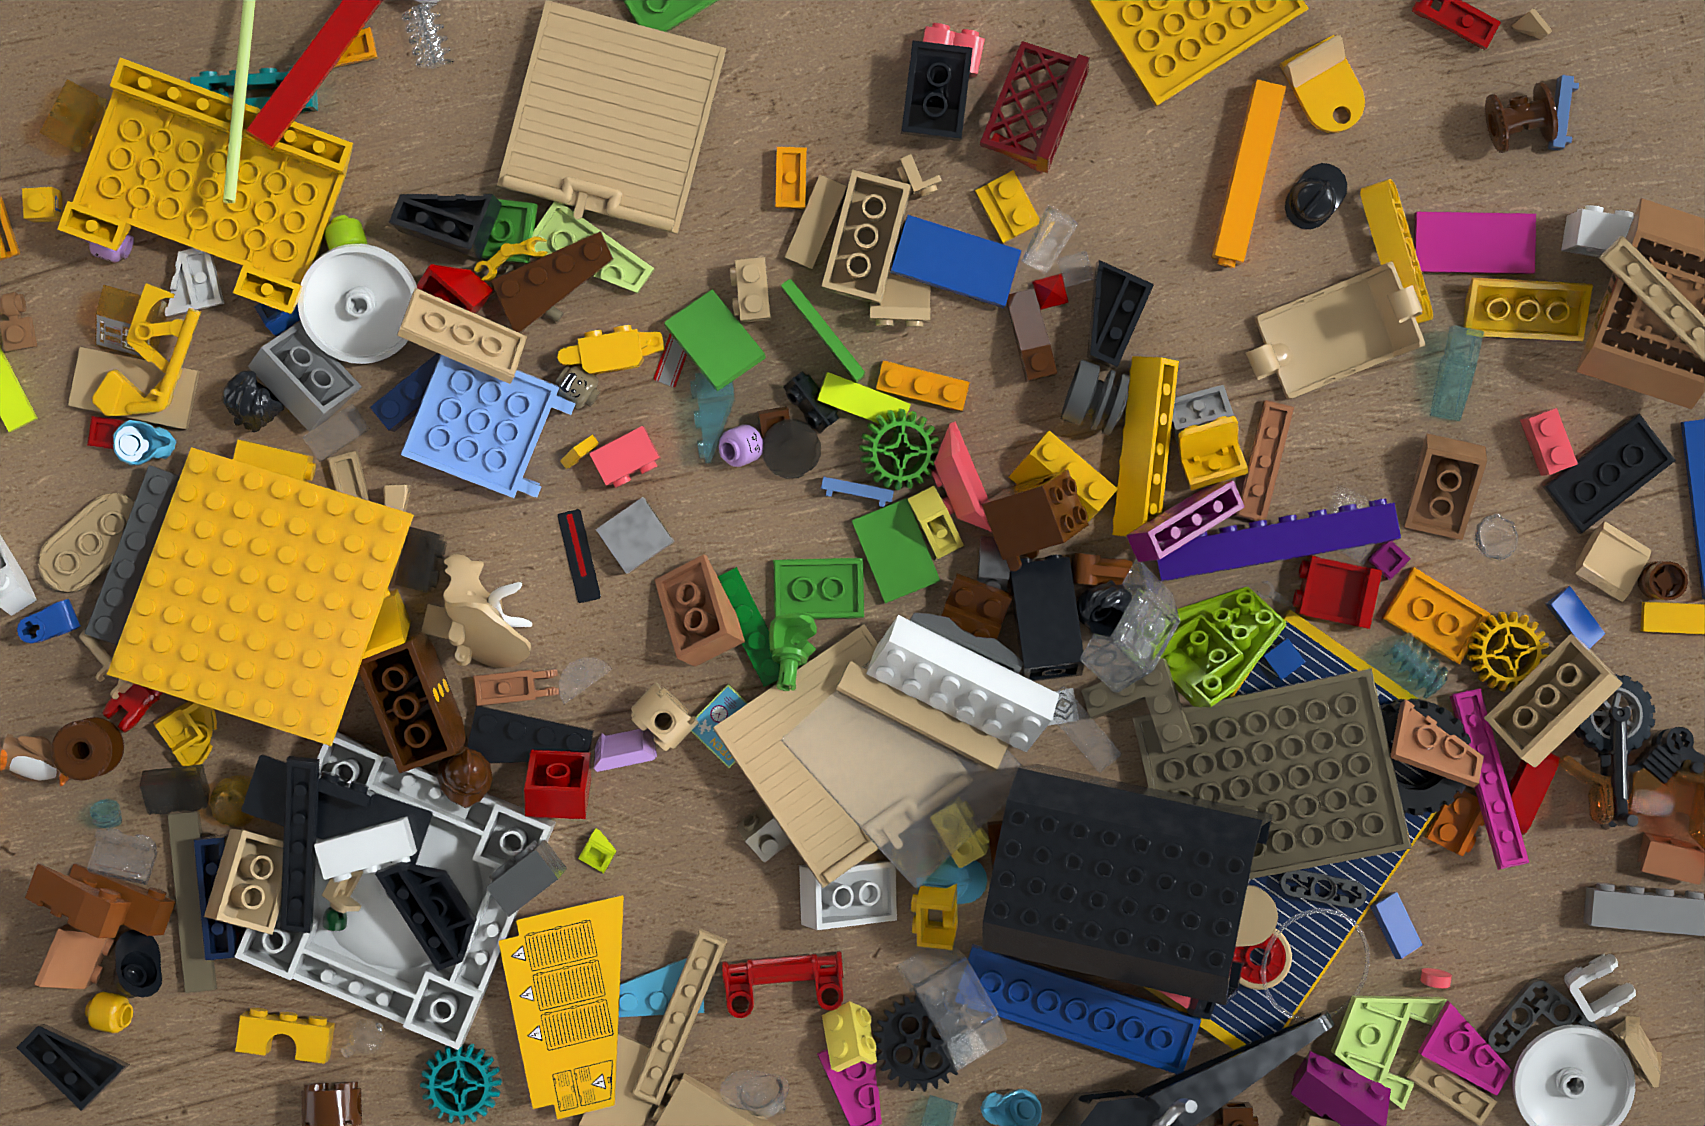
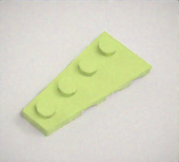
M554 201L534 229L532 237H542L547 241L537 242L534 248L536 252L546 251L548 252L546 255H549L601 230L584 218L575 219L574 211L564 204ZM602 232L614 260L596 273L594 277L639 293L655 269Z

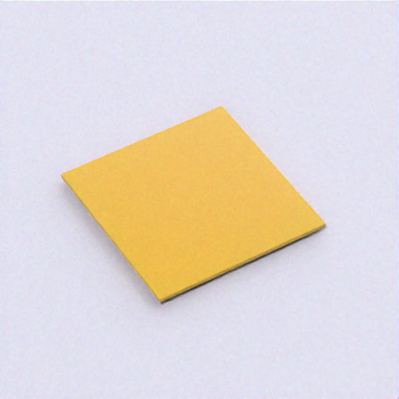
M191 447L107 675L332 746L414 515Z

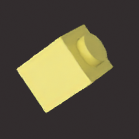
M935 486L908 498V502L937 559L964 546Z

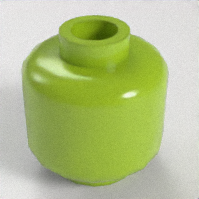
M346 215L333 218L331 224L326 227L324 232L329 250L347 244H367L361 222L355 218H348Z

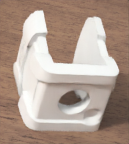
M1602 954L1589 962L1590 965L1584 968L1575 967L1564 976L1567 987L1586 1018L1591 1022L1602 1016L1612 1015L1621 1005L1629 1002V1000L1636 996V990L1633 985L1625 983L1612 989L1600 999L1588 1004L1579 990L1588 982L1596 978L1599 979L1613 972L1618 967V961L1612 954L1606 956Z

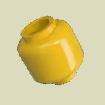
M100 992L87 1003L85 1016L92 1029L119 1033L131 1023L133 1007L124 995Z

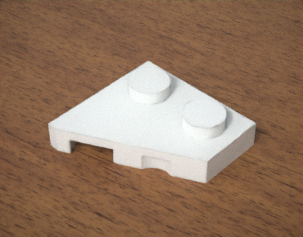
M194 248L178 251L175 265L176 273L172 278L170 289H172L171 293L175 295L174 298L169 299L168 307L165 308V316L172 317L187 313L188 308L201 310L224 304L213 255Z

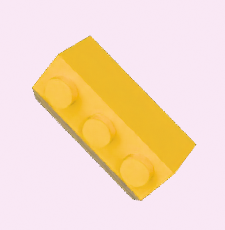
M1047 431L1008 476L1014 483L1020 484L1068 469L1070 476L1076 482L1077 494L1081 505L1087 511L1088 522L1101 510L1118 489L1051 431Z

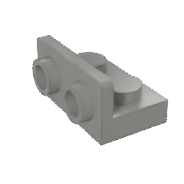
M1224 385L1175 397L1172 425L1177 444H1179L1178 434L1189 426L1204 425L1222 416H1234Z

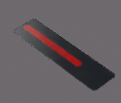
M576 509L559 513L558 521L577 600L579 603L600 599V589L581 511Z

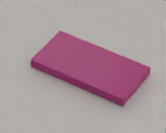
M1415 212L1414 248L1421 271L1424 273L1535 274L1536 214Z

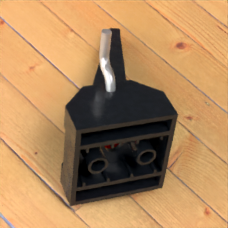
M1327 1010L1319 1012L1309 1018L1147 1086L1135 1094L1129 1089L1126 1092L1119 1089L1075 1093L1050 1126H1196L1335 1024Z

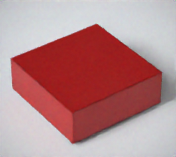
M91 416L87 445L114 449V433L124 423V420Z

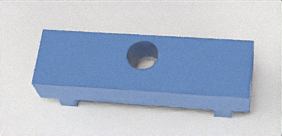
M1561 75L1557 78L1554 102L1558 117V135L1555 140L1549 142L1548 149L1560 151L1565 148V145L1572 143V137L1566 135L1572 92L1579 89V83H1574V76Z
M823 477L821 489L827 490L826 496L832 497L833 491L879 500L878 506L885 507V502H892L894 490Z

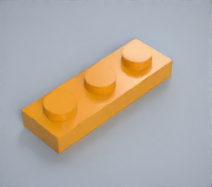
M883 360L876 390L963 411L970 382Z

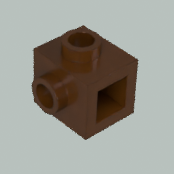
M1228 1102L1219 1108V1118H1215L1214 1126H1259L1258 1117L1253 1116V1107L1249 1102Z

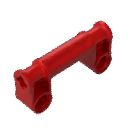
M837 951L836 955L817 956L814 953L748 959L745 963L734 964L722 961L727 1009L735 1018H745L751 1014L755 1004L754 985L814 980L816 997L821 1008L832 1011L840 1007L843 1002L842 978H844L841 951ZM822 965H835L831 967H821ZM742 972L745 973V974H739V975H732V973H742ZM827 988H833L839 994L838 1000L833 1004H827L822 999V992ZM736 996H744L748 999L749 1008L746 1011L739 1012L735 1010L732 1003Z

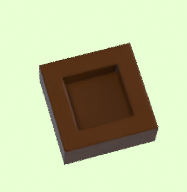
M787 406L757 411L763 443L792 438L789 409Z

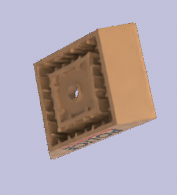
M1641 198L1626 239L1705 317V219ZM1612 273L1576 372L1692 410L1705 392V363L1622 280Z

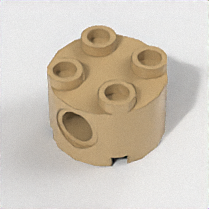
M655 682L631 707L633 712L631 720L641 730L645 731L648 728L653 732L655 737L653 740L663 750L667 751L670 747L675 749L696 727L699 721L695 716L690 717L688 715L689 710L664 687L661 689L659 683ZM659 713H667L671 716L664 723L655 720Z

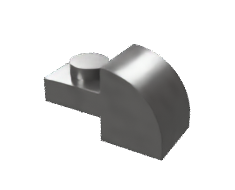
M981 536L977 581L1007 592L1010 572L1007 561L1002 560L994 537Z

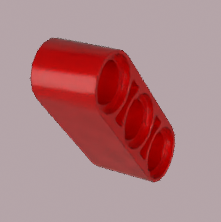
M1550 753L1536 768L1521 759L1508 788L1522 835H1525L1532 825L1560 762V757Z

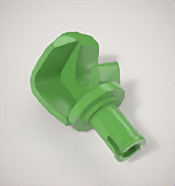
M780 615L775 617L770 623V652L772 653L773 661L780 664L776 686L780 690L794 691L796 689L798 666L805 665L807 658L816 650L807 641L817 632L815 621L810 615Z

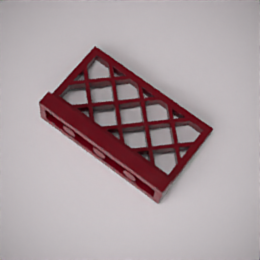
M1022 41L980 140V146L1037 165L1036 170L1048 173L1089 73L1090 57L1078 54L1077 58ZM1025 52L1036 55L1041 63L1026 69L1022 59ZM1056 63L1069 66L1065 74L1055 78L1049 66ZM1044 69L1049 80L1035 86L1030 74ZM1025 77L1030 88L1016 94L1012 87L1013 81ZM1053 86L1057 97L1044 103L1039 91ZM1034 94L1039 105L1024 111L1019 100ZM1014 102L1020 113L1005 119L1001 112L1002 107ZM1043 111L1047 119L1046 123L1033 128L1028 117ZM1024 120L1029 131L1014 137L1009 125ZM1003 127L1009 137L1008 140L1000 143L989 139L992 132ZM1032 137L1036 143L1034 153L1021 150L1018 142Z

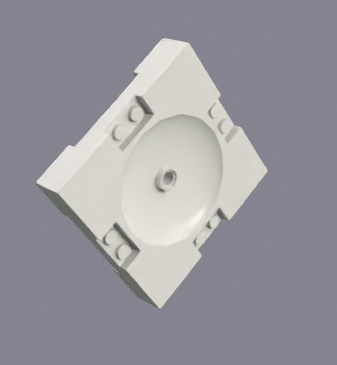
M337 731L332 746L323 744L317 759H320V774H322V771L334 773L340 776L339 780L349 784H351V781L366 784L369 786L368 790L433 812L416 865L446 870L477 918L465 957L461 963L437 971L376 877L375 873L377 871L362 874L350 897L357 901L361 908L359 911L346 912L347 927L341 931L325 929L322 925L323 915L326 909L331 907V902L324 898L322 893L329 879H323L316 854L313 930L311 933L280 930V907L273 934L246 928L235 958L288 980L295 979L399 1022L406 1029L459 1050L466 1040L501 954L499 940L507 939L519 911L517 910L510 917L507 916L486 888L492 882L489 876L509 859H512L515 863L514 857L534 840L538 844L544 840L548 843L556 822L546 817H525L524 808L486 793L481 801L468 808H464L450 801L442 792L436 773L417 767L399 774L391 753ZM316 837V843L320 840H323ZM391 862L380 864L381 869L393 865Z

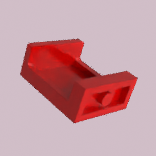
M1313 555L1307 556V559L1302 560L1298 577L1302 578L1300 590H1295L1292 607H1296V614L1370 629L1383 570L1357 566Z

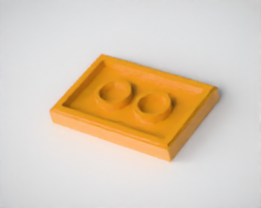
M1412 567L1382 619L1460 665L1469 650L1467 647L1468 643H1473L1475 640L1471 633H1479L1481 629L1478 627V623H1485L1491 613L1415 567Z

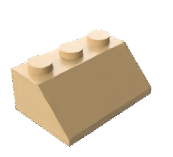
M230 829L204 917L272 935L281 907L283 842L245 830Z

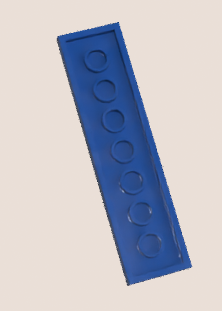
M972 944L954 998L955 1003L1174 1074L1184 1071L1201 1023V1018L1022 959L982 950L981 946Z

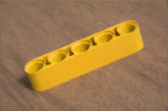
M1387 179L1361 188V200L1380 264L1383 265L1392 261L1403 288L1413 285L1423 309L1421 311L1422 314L1415 317L1417 323L1420 324L1432 320V305L1395 183L1392 179Z

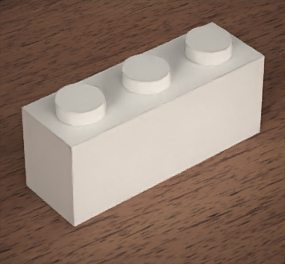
M408 817L320 840L314 844L323 879L333 878L334 882L349 879L352 877L351 872L363 870V874L378 871L381 869L380 864L392 861L394 865L399 862H410V856L417 852Z

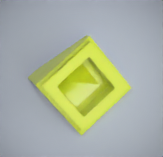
M595 828L578 859L604 874L616 853V849L603 833Z

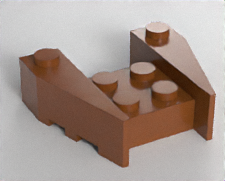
M37 864L25 896L27 900L37 906H44L50 909V913L56 917L61 918L62 915L68 917L67 924L96 938H115L120 925H125L147 936L164 935L176 901L165 897L167 893L160 889L150 887L148 890L79 864H73L69 876L42 864Z

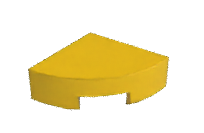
M592 434L572 448L560 462L566 469H570L579 462L580 458L595 449L599 442Z

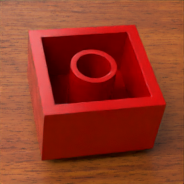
M531 750L524 787L525 817L586 819L591 786V753Z

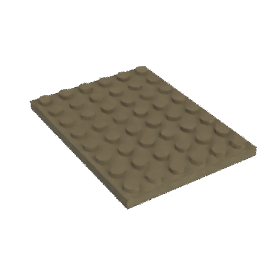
M1372 668L1228 697L1212 707L1184 706L1183 710L1195 744L1169 754L1163 752L1151 714L1133 718L1148 788L1273 814L1267 844L1257 843L1249 879L1412 848L1393 761L1390 758L1391 753Z

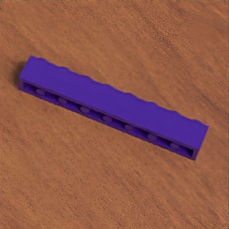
M1386 498L1369 501V507L1357 509L1356 504L1338 507V513L1327 514L1326 509L1308 512L1309 518L1297 520L1296 515L1279 517V523L1267 525V520L1249 523V529L1237 530V525L1219 528L1220 534L1209 536L1206 531L1162 559L1157 560L1161 582L1401 539L1395 502L1387 504Z

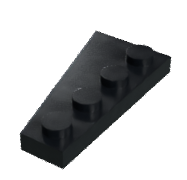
M476 706L467 748L480 752L489 763L529 762L531 750L589 753L594 730L490 707Z

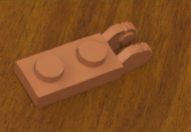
M532 669L473 676L476 706L536 700L537 697L559 695V688L546 687L545 689L536 690L535 687L536 678H554L558 676L557 669L534 671Z

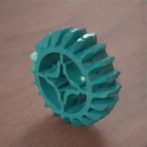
M472 1043L468 1046L467 1051H464L463 1044L459 1050L456 1049V1052L447 1045L445 1046V1054L437 1050L434 1053L436 1060L428 1059L426 1062L430 1069H424L421 1073L424 1078L429 1079L420 1083V1088L429 1089V1091L423 1094V1100L432 1098L433 1101L429 1104L428 1109L433 1110L437 1106L440 1109L436 1115L438 1118H441L444 1113L449 1114L447 1118L448 1123H452L455 1116H458L459 1123L464 1124L466 1122V1115H468L472 1122H476L478 1119L477 1112L485 1117L488 1113L486 1106L493 1108L496 1104L491 1097H499L501 1093L494 1086L501 1085L502 1079L492 1077L499 1073L500 1068L489 1067L494 1058L490 1056L484 1060L482 1057L485 1054V1049L481 1048L478 1054L473 1053L475 1045ZM456 1061L454 1075L438 1079L440 1069L447 1063ZM465 1062H469L477 1067L483 1078L480 1075L471 1074ZM459 1076L468 1083L463 1091L458 1088L459 1085H455ZM478 1087H485L482 1098L473 1104L467 1105L468 1092L477 1090ZM440 1089L452 1093L455 1098V1104L445 1099Z

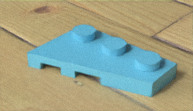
M687 958L620 983L619 1017L664 1015ZM704 999L698 1013H704L705 1011Z

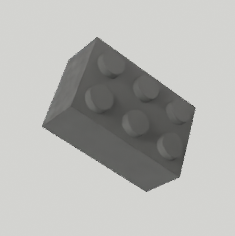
M534 840L514 857L515 863L512 859H509L489 876L492 882L486 888L508 917L557 881L567 869L546 840L540 844Z

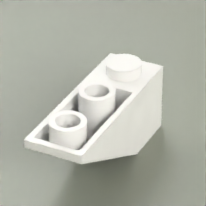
M0 535V608L12 616L37 599L26 575Z

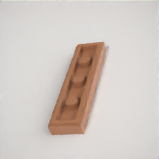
M1268 400L1263 401L1247 466L1248 474H1245L1240 494L1245 507L1236 512L1235 516L1254 521L1266 520L1294 407Z

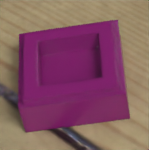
M1393 541L1383 542L1367 560L1376 569L1383 570L1382 575L1387 580H1391L1411 558Z

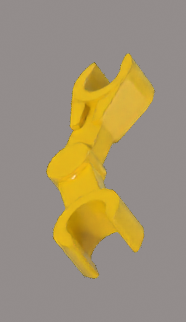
M534 236L517 244L505 243L488 261L478 262L474 271L481 272L485 266H488L489 273L481 280L491 281L496 277L497 268L509 257L521 254L535 257L545 256L548 252H536L534 247L537 242H546L547 240Z

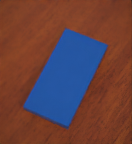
M907 215L890 273L1004 308L1022 250Z

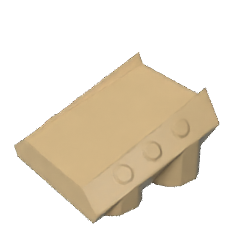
M1604 521L1591 534L1576 561L1575 574L1584 582L1592 583L1602 589L1604 593L1623 602L1630 594L1643 571L1652 550Z
M1625 1016L1622 1022L1609 1029L1615 1042L1628 1056L1633 1070L1639 1079L1645 1080L1650 1087H1659L1662 1052H1656L1640 1026V1017Z

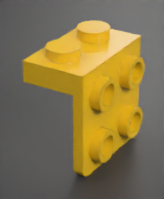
M1222 416L1204 425H1192L1178 434L1180 463L1191 491L1248 474V467L1238 443V421L1235 416Z

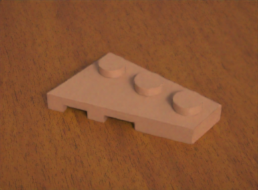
M1408 700L1402 701L1400 703L1390 758L1471 787L1478 785L1484 756L1457 736H1450L1443 731L1430 716L1424 717L1413 709L1415 705Z

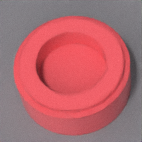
M1424 968L1421 972L1420 981L1424 985L1444 989L1450 987L1452 975L1443 970Z

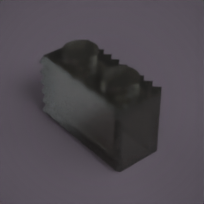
M203 764L144 770L142 772L139 786L147 814L166 815L177 810L179 812L182 810L194 812L207 808L210 788Z

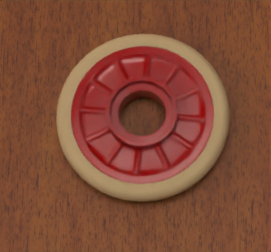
M1275 928L1272 935L1260 944L1235 947L1233 960L1243 962L1240 984L1250 989L1264 990L1276 986L1286 977L1292 963V952L1286 937ZM1262 948L1267 952V961L1263 965H1255L1251 962L1250 953L1253 949Z

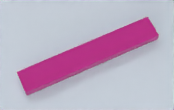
M1481 689L1452 694L1449 697L1455 718L1461 721L1464 725L1462 728L1464 733L1469 734L1471 743L1468 745L1484 756L1479 784L1475 786L1497 869L1501 870L1527 864L1529 859L1491 725L1484 719L1488 713Z

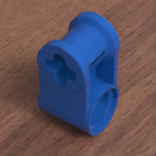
M66 599L22 619L18 624L17 632L24 642L38 643L81 627L70 600ZM38 624L40 629L36 631V634H30L29 629L33 628V625Z

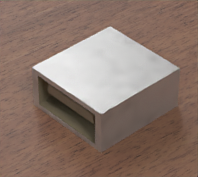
M644 497L596 529L626 574L675 542Z

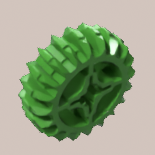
M900 408L897 412V418H895L893 411L887 410L888 420L885 421L881 415H877L876 420L879 423L877 427L872 423L867 424V427L873 431L871 436L862 433L861 437L869 442L868 445H859V450L868 452V454L860 457V461L862 463L871 462L865 468L866 473L875 472L872 478L875 482H879L884 477V487L889 488L894 480V488L896 490L901 489L902 481L905 482L908 489L913 488V478L919 484H922L924 482L920 476L922 472L928 476L932 475V471L927 466L929 463L934 465L935 459L931 458V454H938L939 448L931 447V445L937 443L939 437L929 436L935 430L934 426L928 425L924 427L927 419L923 416L916 421L917 413L915 411H910L906 418L905 410ZM906 426L912 427L918 432L922 445L908 442L907 433L905 432ZM896 427L890 441L878 444L880 438L887 430ZM903 441L901 444L909 449L901 451L900 456H898L897 453L892 452L890 449L899 447V443ZM877 453L891 456L894 472H889L882 468L878 461ZM921 455L918 462L911 469L903 472V469H906V462L909 458Z

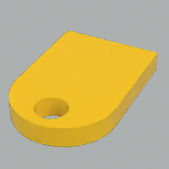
M1334 35L1281 62L1279 65L1282 71L1289 62L1334 37ZM1346 57L1340 63L1297 88L1291 85L1284 73L1307 119L1317 129L1327 133H1340L1351 128L1362 116L1365 107L1364 92ZM1336 108H1344L1348 112L1349 119L1347 123L1340 124L1334 120L1333 112Z

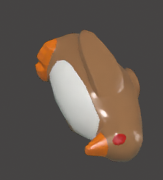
M7 734L0 753V771L4 769L9 770L13 776L28 782L58 779L60 786H63L67 781L71 780L63 775L55 766L51 755L52 743L43 736H21L15 738L13 735Z

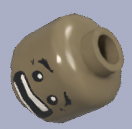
M575 365L572 368L567 366L554 384L559 386L557 395L575 403L574 409L576 410L583 408L586 404L591 407L601 393L597 390L598 378L593 374H589L580 365Z

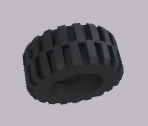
M1413 698L1408 700L1415 705L1413 709L1424 717L1430 716L1437 722L1436 725L1450 736L1455 735L1466 744L1471 743L1469 734L1464 733L1462 729L1464 725L1459 719L1454 718L1450 711L1424 700ZM1405 699L1393 700L1391 704L1384 703L1380 706L1388 744L1394 738L1400 703ZM1434 773L1419 784L1409 785L1397 781L1404 814L1408 813L1414 816L1423 815L1424 812L1435 813L1440 811V806L1444 804L1449 806L1455 801L1453 796L1457 792L1462 794L1466 788L1463 783Z

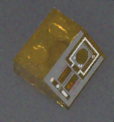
M103 285L95 314V345L143 358L126 340L141 295ZM159 300L150 310L146 322H166L165 308L168 307V303ZM153 336L145 340V342L158 350L161 336Z

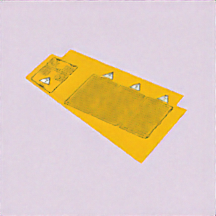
M623 895L518 919L516 922L519 936L499 940L532 1108L536 1109L554 1105L557 1119L615 1105Z

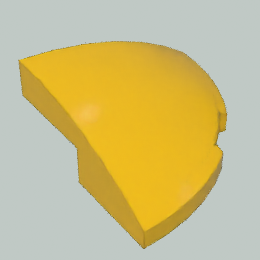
M189 701L153 722L188 775L195 772L207 759L213 747L210 743L213 729H217L214 709Z

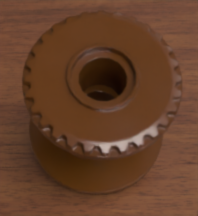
M1541 82L1535 84L1533 101H1528L1527 96L1513 97L1509 99V105L1503 108L1497 95L1491 94L1486 97V123L1491 141L1497 152H1507L1509 149V135L1522 132L1523 127L1526 130L1539 128L1543 137L1548 142L1557 138L1558 117L1556 106L1546 84Z
M90 717L66 724L56 733L51 746L52 759L57 769L66 777L81 781L111 772L118 766L124 754V740L119 729L112 722L99 717ZM87 744H88V746H89V748H90V753L87 751V748H86V745H87Z

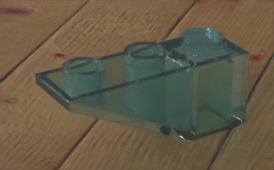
M696 373V381H690L692 399L698 398L699 410L694 411L696 429L701 428L703 440L697 441L699 458H705L706 464H711L719 445L720 437L724 432L735 403L734 385L732 381L719 391H716L702 373Z

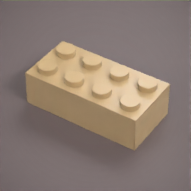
M852 170L822 283L824 291L881 305L911 192L910 184Z
M1570 634L1484 719L1522 760L1536 768L1623 683L1582 641L1573 634Z

